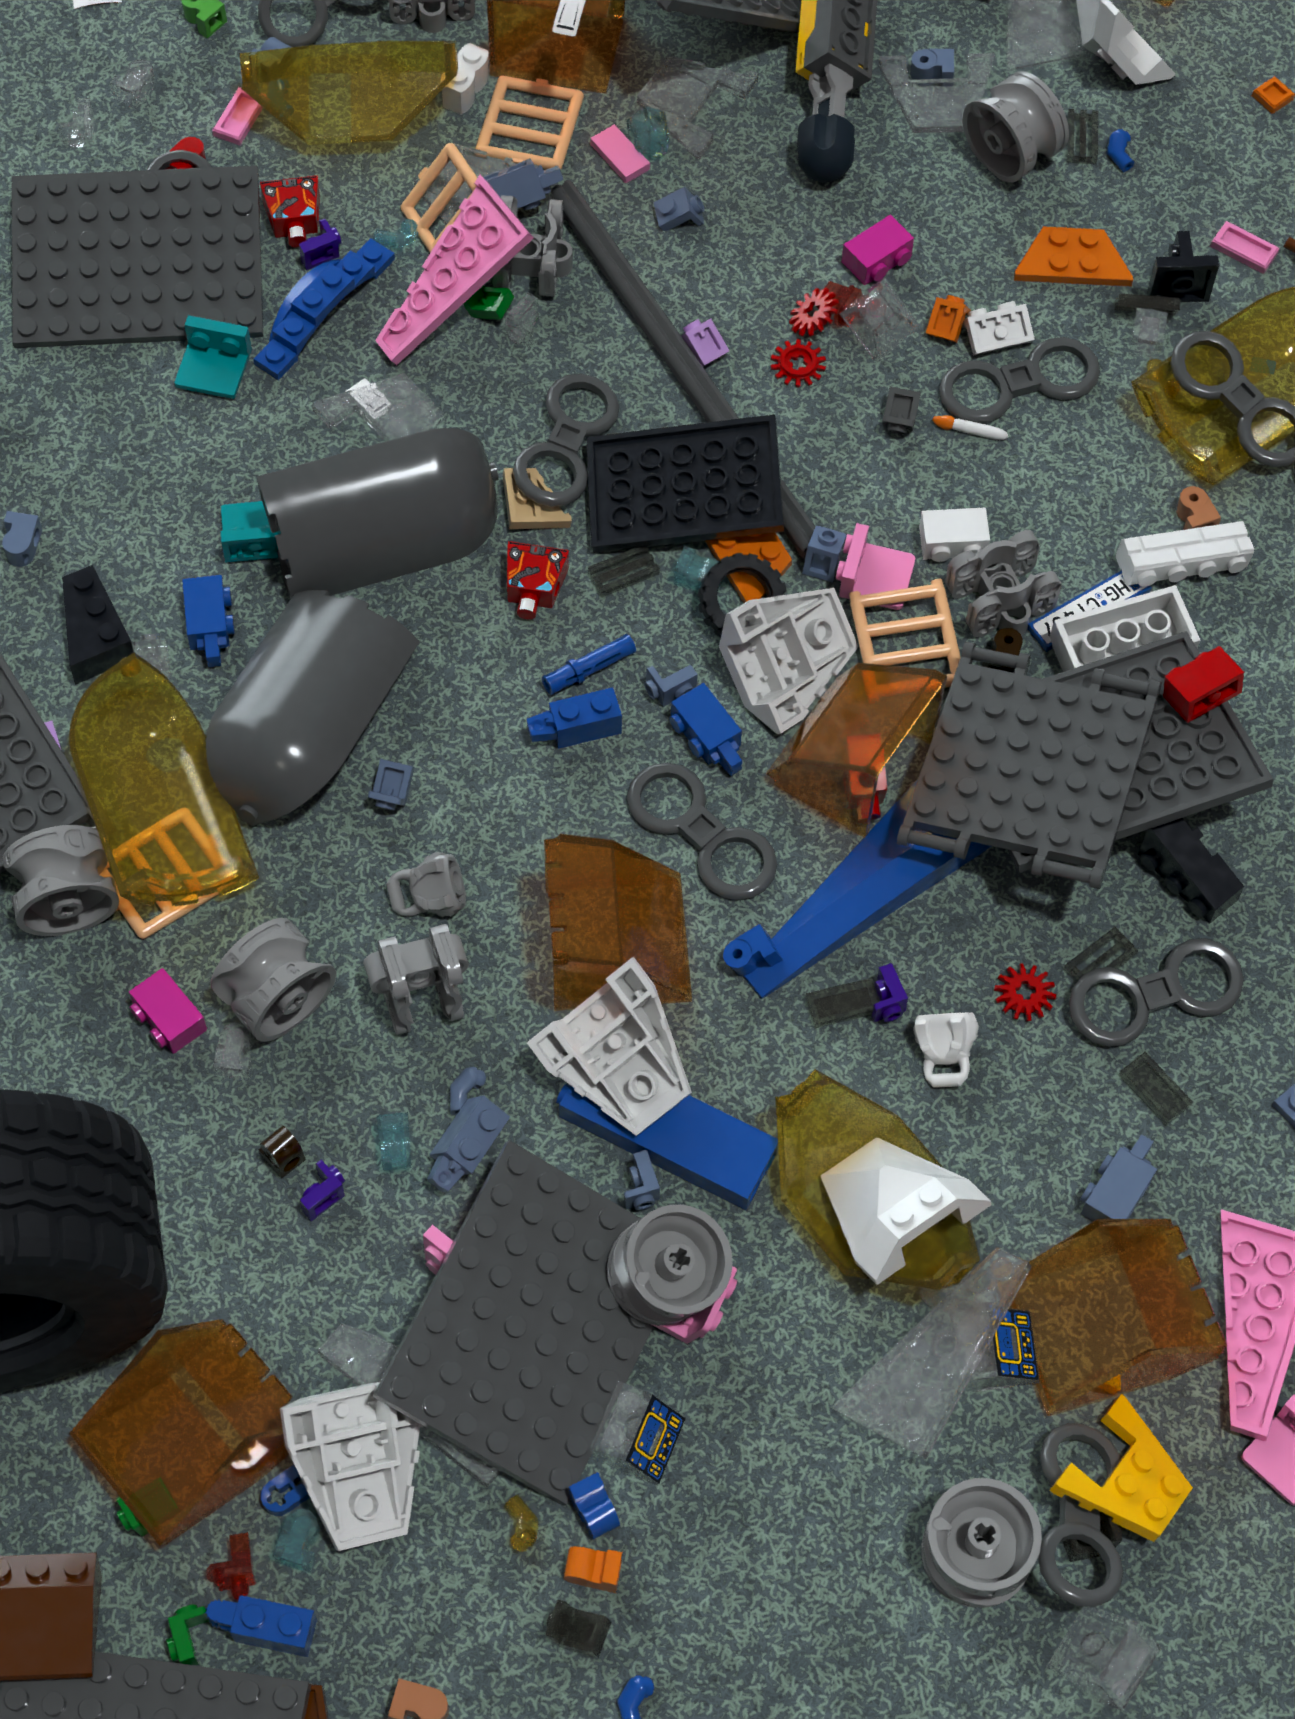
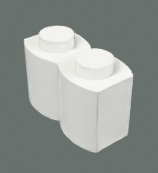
M471 43L461 48L456 57V64L452 65L445 72L442 79L443 108L461 115L471 108L475 100V93L483 89L488 81V50Z

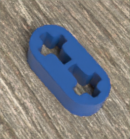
M294 1464L270 1480L261 1491L263 1507L271 1515L283 1516L310 1498L303 1482L298 1486L295 1485L301 1480V1477ZM290 1487L292 1488L291 1491L285 1494V1503L280 1506L277 1502L269 1504L272 1500V1491L277 1490L279 1493H283Z

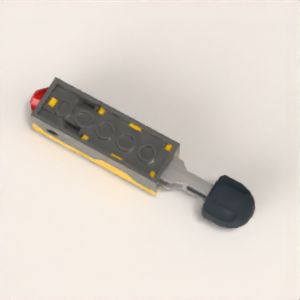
M801 0L795 72L809 80L808 86L814 100L812 116L805 118L799 124L797 149L799 167L809 179L823 183L839 180L852 166L855 147V126L844 118L846 94L872 79L877 0Z

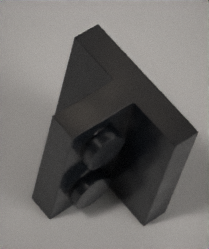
M1177 231L1174 244L1169 245L1168 257H1156L1147 290L1148 303L1209 302L1219 269L1218 255L1193 256L1190 231Z

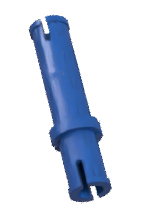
M624 634L622 637L576 660L572 658L566 661L565 666L542 676V683L550 695L573 683L578 685L585 681V677L630 654H634L636 652L635 643L628 634Z

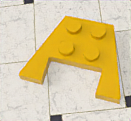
M1121 1394L1100 1421L1130 1447L1104 1484L1100 1487L1071 1462L1053 1484L1050 1491L1061 1498L1067 1495L1078 1500V1506L1090 1512L1093 1509L1101 1511L1112 1517L1111 1522L1154 1542L1165 1530L1193 1487L1128 1399Z

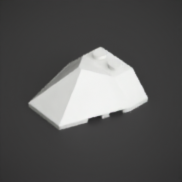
M1076 0L1082 46L1104 59L1108 64H1113L1111 68L1122 80L1128 76L1137 85L1172 79L1176 75L1133 29L1134 26L1110 0Z
M835 588L749 600L726 614L719 649L744 707L776 734L783 733L806 717L809 713L808 708L817 697H821L825 692V685L832 676L838 675L859 647Z
M632 957L606 978L607 983L563 1019L550 1023L529 1040L527 1044L549 1073L567 1082L575 1088L574 1091L582 1097L586 1096L600 1106L604 1113L637 1136L692 1092L656 987L636 959Z
M878 1137L820 1175L855 1263L876 1285L906 1265L902 1252L903 1246L950 1213L964 1225L992 1205L991 1200L969 1179Z
M380 1382L300 1398L280 1408L285 1447L337 1551L408 1534L414 1494L412 1479L415 1463H418L420 1451H417L420 1427L424 1426L374 1398L373 1395Z

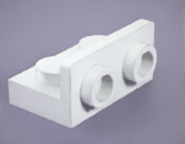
M1015 301L998 305V310L987 313L986 308H981L968 312L969 317L964 319L962 328H967L973 356L1034 341L1035 338L1026 304L1016 306Z

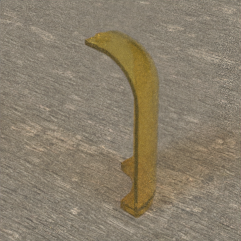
M1294 286L1257 300L1212 329L1211 332L1221 334L1234 343L1242 355L1244 364L1243 375L1265 396L1264 398L1275 397L1283 399L1295 406ZM1198 345L1186 352V370L1197 382L1214 386L1228 380L1230 366L1227 358L1221 351L1212 346ZM1170 356L1131 382L1134 393L1145 417L1152 416L1161 432L1157 437L1171 453L1177 450L1188 461L1185 467L1201 480L1215 485L1253 458L1246 453L1239 442L1237 433L1239 419L1219 399L1205 400L1197 398L1182 389L1173 376L1171 367L1172 356ZM1273 411L1261 412L1254 416L1251 424L1253 438L1265 450L1295 431L1288 418Z
M135 652L105 671L88 687L77 704L69 731L71 755L119 894L129 901L153 906L156 901H171L172 906H182L198 903V897L218 892L221 897L237 891L259 879V875L235 811L222 797L212 779L206 755L207 737L194 712L176 687L157 668Z

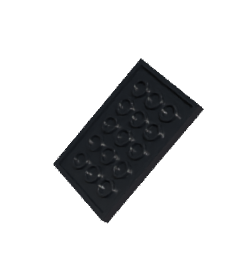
M775 414L587 437L591 547L593 553L785 531Z

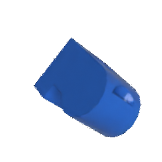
M761 924L731 941L725 947L723 953L725 963L739 976L751 974L756 970L758 964L764 960L771 967L783 961L771 937Z
M598 1472L568 1487L570 1500L592 1539L620 1526L617 1513L604 1489V1484Z

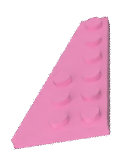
M481 174L474 183L477 187L470 198H465L459 206L461 212L455 222L446 227L422 265L424 271L416 283L412 281L407 289L409 295L400 308L393 311L375 340L395 365H398L534 239Z
M1221 1209L1230 1430L1266 1441L1295 1347V1231Z

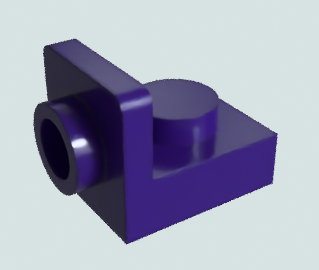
M325 218L319 220L321 235L311 237L299 244L301 262L306 271L340 257L338 245L342 244L341 237L336 227L331 228Z
M889 963L879 967L877 981L874 982L877 995L881 1000L873 1005L872 1018L874 1022L882 1019L885 1022L894 1021L900 1018L907 1008L908 997L893 964Z
M322 1160L318 1161L315 1165L319 1177L324 1182L321 1184L314 1183L308 1187L300 1199L302 1212L310 1221H313L345 1196L343 1189L344 1177L334 1165L328 1168Z

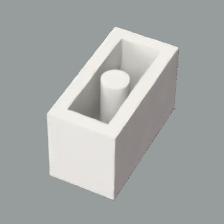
M986 508L927 510L921 513L919 530L923 560L932 559L936 562H943L966 551H972L976 554L978 550L990 544Z

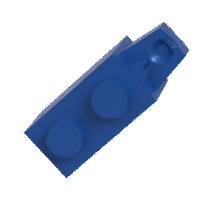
M222 575L182 579L186 629L190 650H205L208 667L221 666L220 648L230 646L229 635L235 634L233 615H227L226 607L232 606L230 587H224Z
M705 683L671 702L670 723L678 734L683 732L687 737L689 748L697 758L702 757L708 765L711 763L715 765L719 762L730 776L742 770V759L737 753L739 746H741L742 730Z
M612 687L549 702L548 711L527 719V728L532 742L555 740L558 749L622 734V714Z

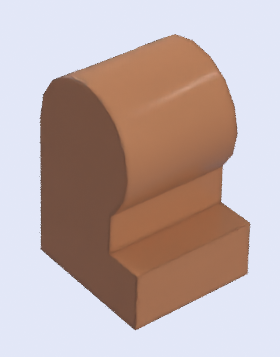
M1195 486L1183 489L1176 511L1178 517L1185 522L1183 530L1219 525L1221 516L1207 493Z
M398 1679L388 1714L389 1719H407V1716L417 1719H447L449 1706L447 1698L442 1691Z

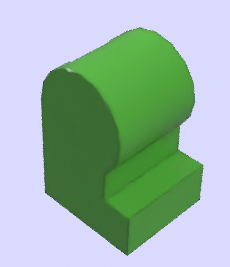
M181 0L185 19L192 24H197L198 32L207 39L227 22L225 6L219 0Z

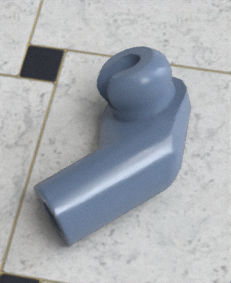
M474 1066L465 1068L451 1083V1115H457L467 1100L468 1092L473 1087L478 1089L485 1084L486 1075L483 1070H477Z

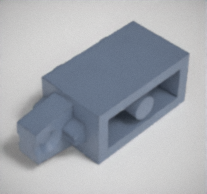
M531 159L483 176L500 197L501 195L514 196L517 199V207H523L524 210L539 206L541 204L540 200L546 198L545 194L551 192L549 186L564 180L559 166L543 170L542 165L535 167Z
M484 1095L467 1099L429 1154L436 1161L427 1180L441 1192H448L463 1175L472 1174L510 1116Z
M1141 1134L1132 1150L1120 1147L1114 1157L1109 1154L1106 1156L1098 1170V1173L1102 1175L1097 1185L1090 1182L1080 1201L1085 1203L1081 1215L1114 1235H1119L1157 1171V1168L1145 1159L1154 1141Z

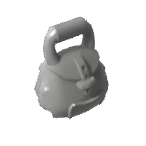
M435 852L428 855L416 868L400 870L394 873L386 883L392 911L401 916L409 917L425 912L436 913L441 917L453 916L466 905V892L461 870L452 854ZM401 879L409 880L410 894L414 902L409 908L405 907L399 882Z

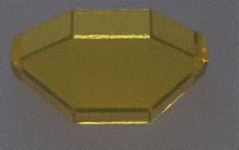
M389 40L305 45L240 53L242 85L240 88L307 145L393 140L459 72L456 41Z
M814 1069L804 1082L795 1087L791 1094L775 1097L781 1201L843 1275L870 1279L854 1261L820 1175L876 1137L940 1167L943 1166L897 1114ZM950 1213L902 1247L906 1265L884 1281L936 1290L958 1285L980 1261L970 1221L963 1225Z

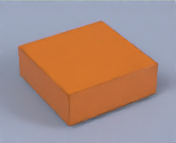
M1274 76L1253 90L1252 97L1271 114H1274L1293 101L1295 93Z

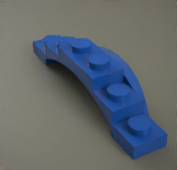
M370 238L357 253L350 250L343 259L322 263L306 273L295 284L282 303L272 327L269 343L253 359L254 365L279 380L298 361V355L306 342L330 311L357 286L372 277L377 279L395 260V253Z

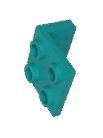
M188 315L184 324L188 345L174 381L175 387L234 399L252 351L249 328Z
M262 501L224 504L221 506L223 531L220 532L225 563L278 558L276 551L278 547L274 535L279 533H271Z

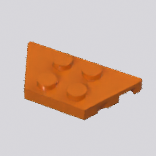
M1043 226L1015 270L1014 281L1132 287L1133 276L1104 229Z
M775 532L705 540L718 562L724 557H730L737 553H743V555L755 554L758 556V559L769 561L771 563L770 567L773 570L777 569L781 576L792 565L791 556ZM734 572L727 575L743 603L753 599H760L766 594L763 585L752 575L744 572Z

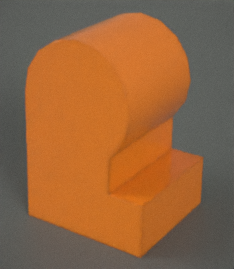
M570 1547L563 1578L573 1584L616 1593L622 1563V1552L608 1549L605 1552L585 1547Z

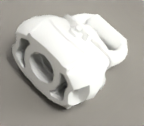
M972 1012L929 1014L916 1017L913 1029L915 1040L924 1053L923 1069L925 1079L933 1088L959 1087L968 1078L970 1049L978 1037L979 1029L978 1022ZM958 1063L960 1066L959 1073L933 1074L935 1064L951 1065Z

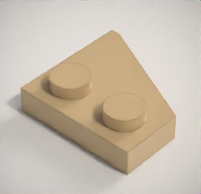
M504 468L503 483L509 529L570 528L572 518L569 513L564 514L559 506L550 507L537 504L526 497L516 485L513 468ZM526 468L528 477L535 486L542 490L553 492L551 488L544 484V479L536 468Z

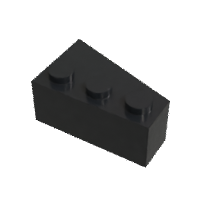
M93 565L62 577L69 665L75 685L135 660L131 639Z
M1180 818L1148 829L1138 854L1142 864L1149 871H1156L1164 879V883L1170 892L1175 895L1179 894L1184 898L1195 916L1203 917L1210 924L1239 900L1244 885L1218 852L1213 856L1199 840L1204 835L1198 827L1192 830L1184 819Z

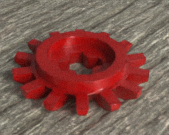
M815 288L811 297L809 293L804 294L805 302L797 300L796 305L800 308L791 310L790 314L794 316L789 320V324L793 325L792 330L794 333L799 330V335L804 336L808 330L809 336H813L815 330L819 329L821 332L824 330L823 326L825 324H831L833 321L830 319L832 314H837L838 312L837 309L833 308V306L839 304L838 299H832L836 294L833 291L829 292L828 288H824L821 291ZM813 306H816L819 310L815 311L811 317L807 312L812 311Z
M796 339V345H791L789 341L784 342L785 350L779 346L775 348L780 356L771 355V360L778 362V364L771 365V370H781L775 374V377L779 379L786 375L787 378L784 381L786 385L794 378L796 379V387L801 386V379H804L807 385L810 386L812 385L810 376L820 380L821 375L816 371L823 372L826 370V366L819 365V363L826 361L825 356L817 357L821 349L818 347L812 350V342L810 341L805 346L801 345V339ZM799 357L803 358V364L806 367H799L798 370L793 369V363L790 360H798Z
M1020 963V973H1017L1012 967H1008L1006 970L1011 977L1001 974L998 976V979L1005 984L994 987V991L1003 992V995L995 1000L997 1003L1003 1001L1007 1003L1002 1009L1005 1014L1010 1009L1015 1010L1013 1019L1018 1020L1020 1013H1025L1026 1021H1032L1031 1013L1035 1012L1039 1018L1044 1017L1041 1010L1042 1007L1049 1011L1053 1008L1047 999L1056 1000V994L1047 991V989L1055 987L1054 982L1043 983V980L1048 976L1046 971L1039 976H1035L1036 965L1032 966L1030 973H1026L1024 964ZM1022 984H1027L1029 989L1035 990V993H1032L1028 1000L1024 999L1022 994L1016 993V990H1020Z

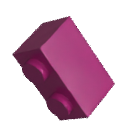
M890 214L843 244L841 262L865 286L873 280H881L896 265L902 266L906 264L912 256L914 237Z
M161 968L129 991L133 1003L129 1006L131 1012L140 1023L147 1021L152 1027V1030L149 1032L160 1048L167 1046L174 1054L207 1030L202 1014L164 968Z

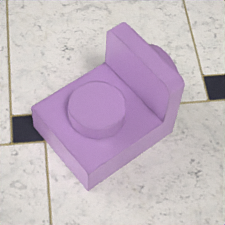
M697 319L683 328L685 333L682 335V338L703 367L729 352L712 319L702 324Z

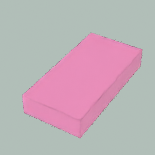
M239 87L212 130L213 136L241 145L265 106L266 96Z
M615 124L590 138V145L625 183L650 170V162Z
M1228 221L1224 223L1210 247L1262 274L1268 269L1280 249Z

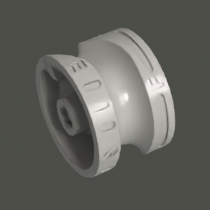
M1015 72L990 89L992 98L972 101L964 109L963 128L970 148L986 168L998 179L1005 182H1016L1029 174L1036 164L1037 153L1044 154L1047 159H1050L1067 146L1069 140V126L1059 100L1042 80L1028 72Z
M80 825L54 826L23 836L7 848L2 859L4 869L22 882L21 889L11 896L16 923L21 930L38 936H60L96 926L108 919L116 911L119 905V897L115 881L112 877H102L99 875L107 866L109 859L105 840L100 832Z
M276 918L267 921L243 936L218 963L210 982L212 991L222 1001L232 1007L234 1014L240 1022L261 1042L271 1041L287 1034L310 1016L326 999L336 980V970L331 964L307 961L306 948L309 945V940L287 918Z
M667 1205L649 1212L640 1220L627 1227L618 1236L612 1245L608 1257V1282L616 1301L632 1317L656 1326L671 1325L702 1311L720 1298L727 1288L733 1266L732 1251L723 1229L708 1214L687 1205Z
M974 1478L952 1486L936 1502L923 1533L921 1556L925 1572L930 1581L948 1599L968 1607L986 1608L1009 1600L1024 1585L1039 1556L1042 1534L1038 1515L1032 1504L1021 1492L1002 1481L990 1478Z

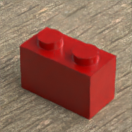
M1218 646L1209 652L1199 654L1195 660L1188 664L1172 669L1164 679L1163 697L1189 723L1242 693L1244 671Z

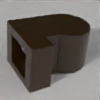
M1002 628L995 634L992 650L1019 656L1023 638L1013 628ZM986 662L982 663L983 667L1012 673L1016 669Z
M283 1125L260 1143L261 1148L258 1149L259 1154L281 1179L306 1160L302 1147Z

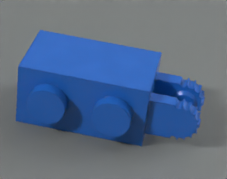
M239 1595L238 1603L226 1600L221 1602L220 1599H215L210 1604H207L208 1607L205 1608L207 1619L210 1620L209 1623L217 1629L229 1631L234 1642L308 1657L317 1623L314 1610Z

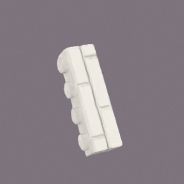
M1239 521L1122 539L1116 552V560L1120 570L1122 569L1126 585L1139 584L1141 587H1146L1160 580L1169 579L1170 582H1178L1186 576L1199 575L1205 578L1219 571L1240 572L1248 566L1254 554V547L1250 537L1247 536L1248 532L1244 522Z

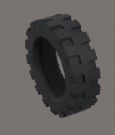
M737 553L721 559L702 578L701 588L698 589V598H700V604H698L699 612L703 613L705 617L703 621L708 627L711 626L714 629V633L717 636L721 637L726 616L717 601V589L725 576L734 572H744L752 575L763 585L767 597L781 596L787 591L785 583H781L780 572L777 569L773 570L770 567L771 563L766 559L760 560L755 554L743 555V553Z

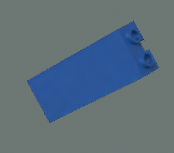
M565 1084L556 1101L559 1104L560 1118L632 1154L647 1150L652 1164L746 1211L779 1151V1139L690 1095L637 1136L604 1113L596 1103L574 1091L575 1088L571 1085Z

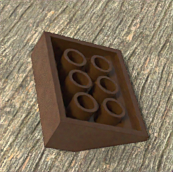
M97 1552L0 1556V1680L93 1677L102 1574Z

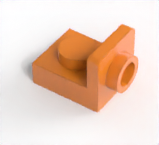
M947 295L946 299L936 297L926 334L957 343L965 315L968 316V312L971 311L969 307L964 305L965 300L952 295Z

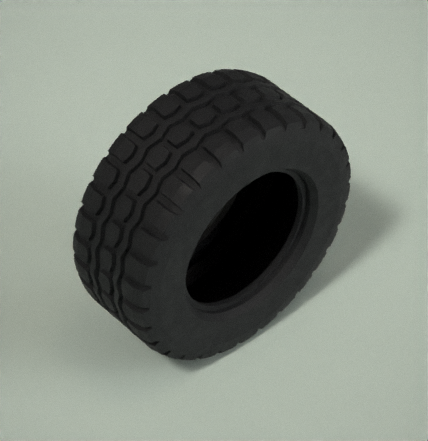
M0 1089V1393L56 1379L105 1361L113 1355L130 1348L137 1343V1340L149 1334L163 1314L167 1296V1277L151 1155L142 1136L132 1124H129L120 1115L112 1111H105V1108L89 1102L73 1100V1098L54 1094Z

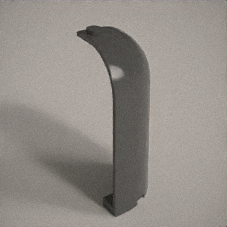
M455 428L425 430L257 476L259 493L271 533H279L274 535L278 547L276 551L283 581L290 600L295 593L308 590H326L329 596L464 558L476 551L488 539L494 529L498 515L494 481L499 480L495 463H489L484 446L477 436L468 431Z
M308 590L295 593L216 709L207 731L206 755L212 779L222 797L237 812L238 817L249 826L280 818L295 810L323 788L342 766L420 643L406 627L388 614L384 618L368 609L369 603L349 595H345L343 599L329 596L326 590Z

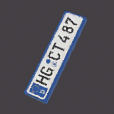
M1121 570L1028 624V630L1042 648L1048 652L1053 649L1049 636L1054 620L1150 593L1152 587H1141L1139 584L1126 585Z

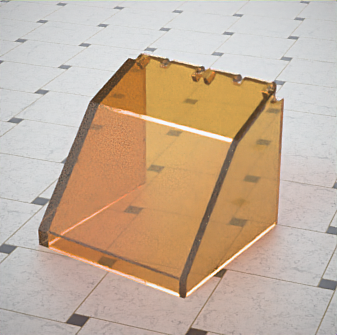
M487 0L490 76H509L534 82L539 78L548 80L550 85L607 93L624 19L621 17L625 14V0H586L577 33L574 37L552 31L560 0Z
M857 663L838 676L818 701V704L814 706L801 724V727L787 743L783 752L779 754L768 769L767 775L774 780L775 786L860 836L865 837L869 833L878 776L908 733L929 745L931 744L938 724L947 676L936 669Z
M559 834L554 839H544L545 889L548 897L553 899L549 901L550 928H564V931L551 933L552 955L554 959H558L553 960L554 1011L574 1010L607 983L606 978L632 957L636 959L654 983L661 1004L692 1002L681 874L614 840Z
M1097 1219L997 1282L1007 1309L1030 1312L1039 1380H1034L1047 1416L1064 1413L1171 1380L1219 1359L1218 1355L1224 1352L1223 1349L1228 1346L1218 1321L1209 1326H1206L1204 1321L1213 1318L1215 1313L1204 1288L1191 1290L1192 1287L1199 1285L1202 1281L1191 1255L1179 1260L1177 1255L1186 1252L1188 1247L1179 1225L1173 1226L1171 1219Z
M223 1319L158 1330L69 1433L159 1546L171 1542L247 1490L289 1455L284 1442L280 1408L289 1403L293 1396L274 1374L265 1381H261L270 1372L269 1367L253 1348H250L242 1357L238 1354L248 1343L232 1324L226 1326Z

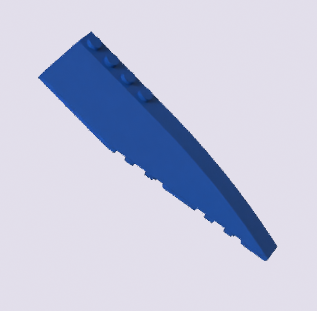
M915 781L772 938L783 961L771 967L764 960L758 964L755 971L743 977L761 999L765 998L992 846L971 841L965 859L954 857V853L910 843L909 846L897 844L898 832L905 819L917 781ZM914 829V831L957 840V838Z

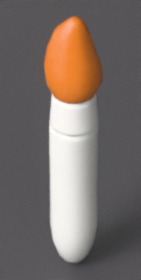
M950 415L934 416L932 418L935 425L945 430L954 429L993 440H1005L1008 438L1007 432L997 427L955 419Z

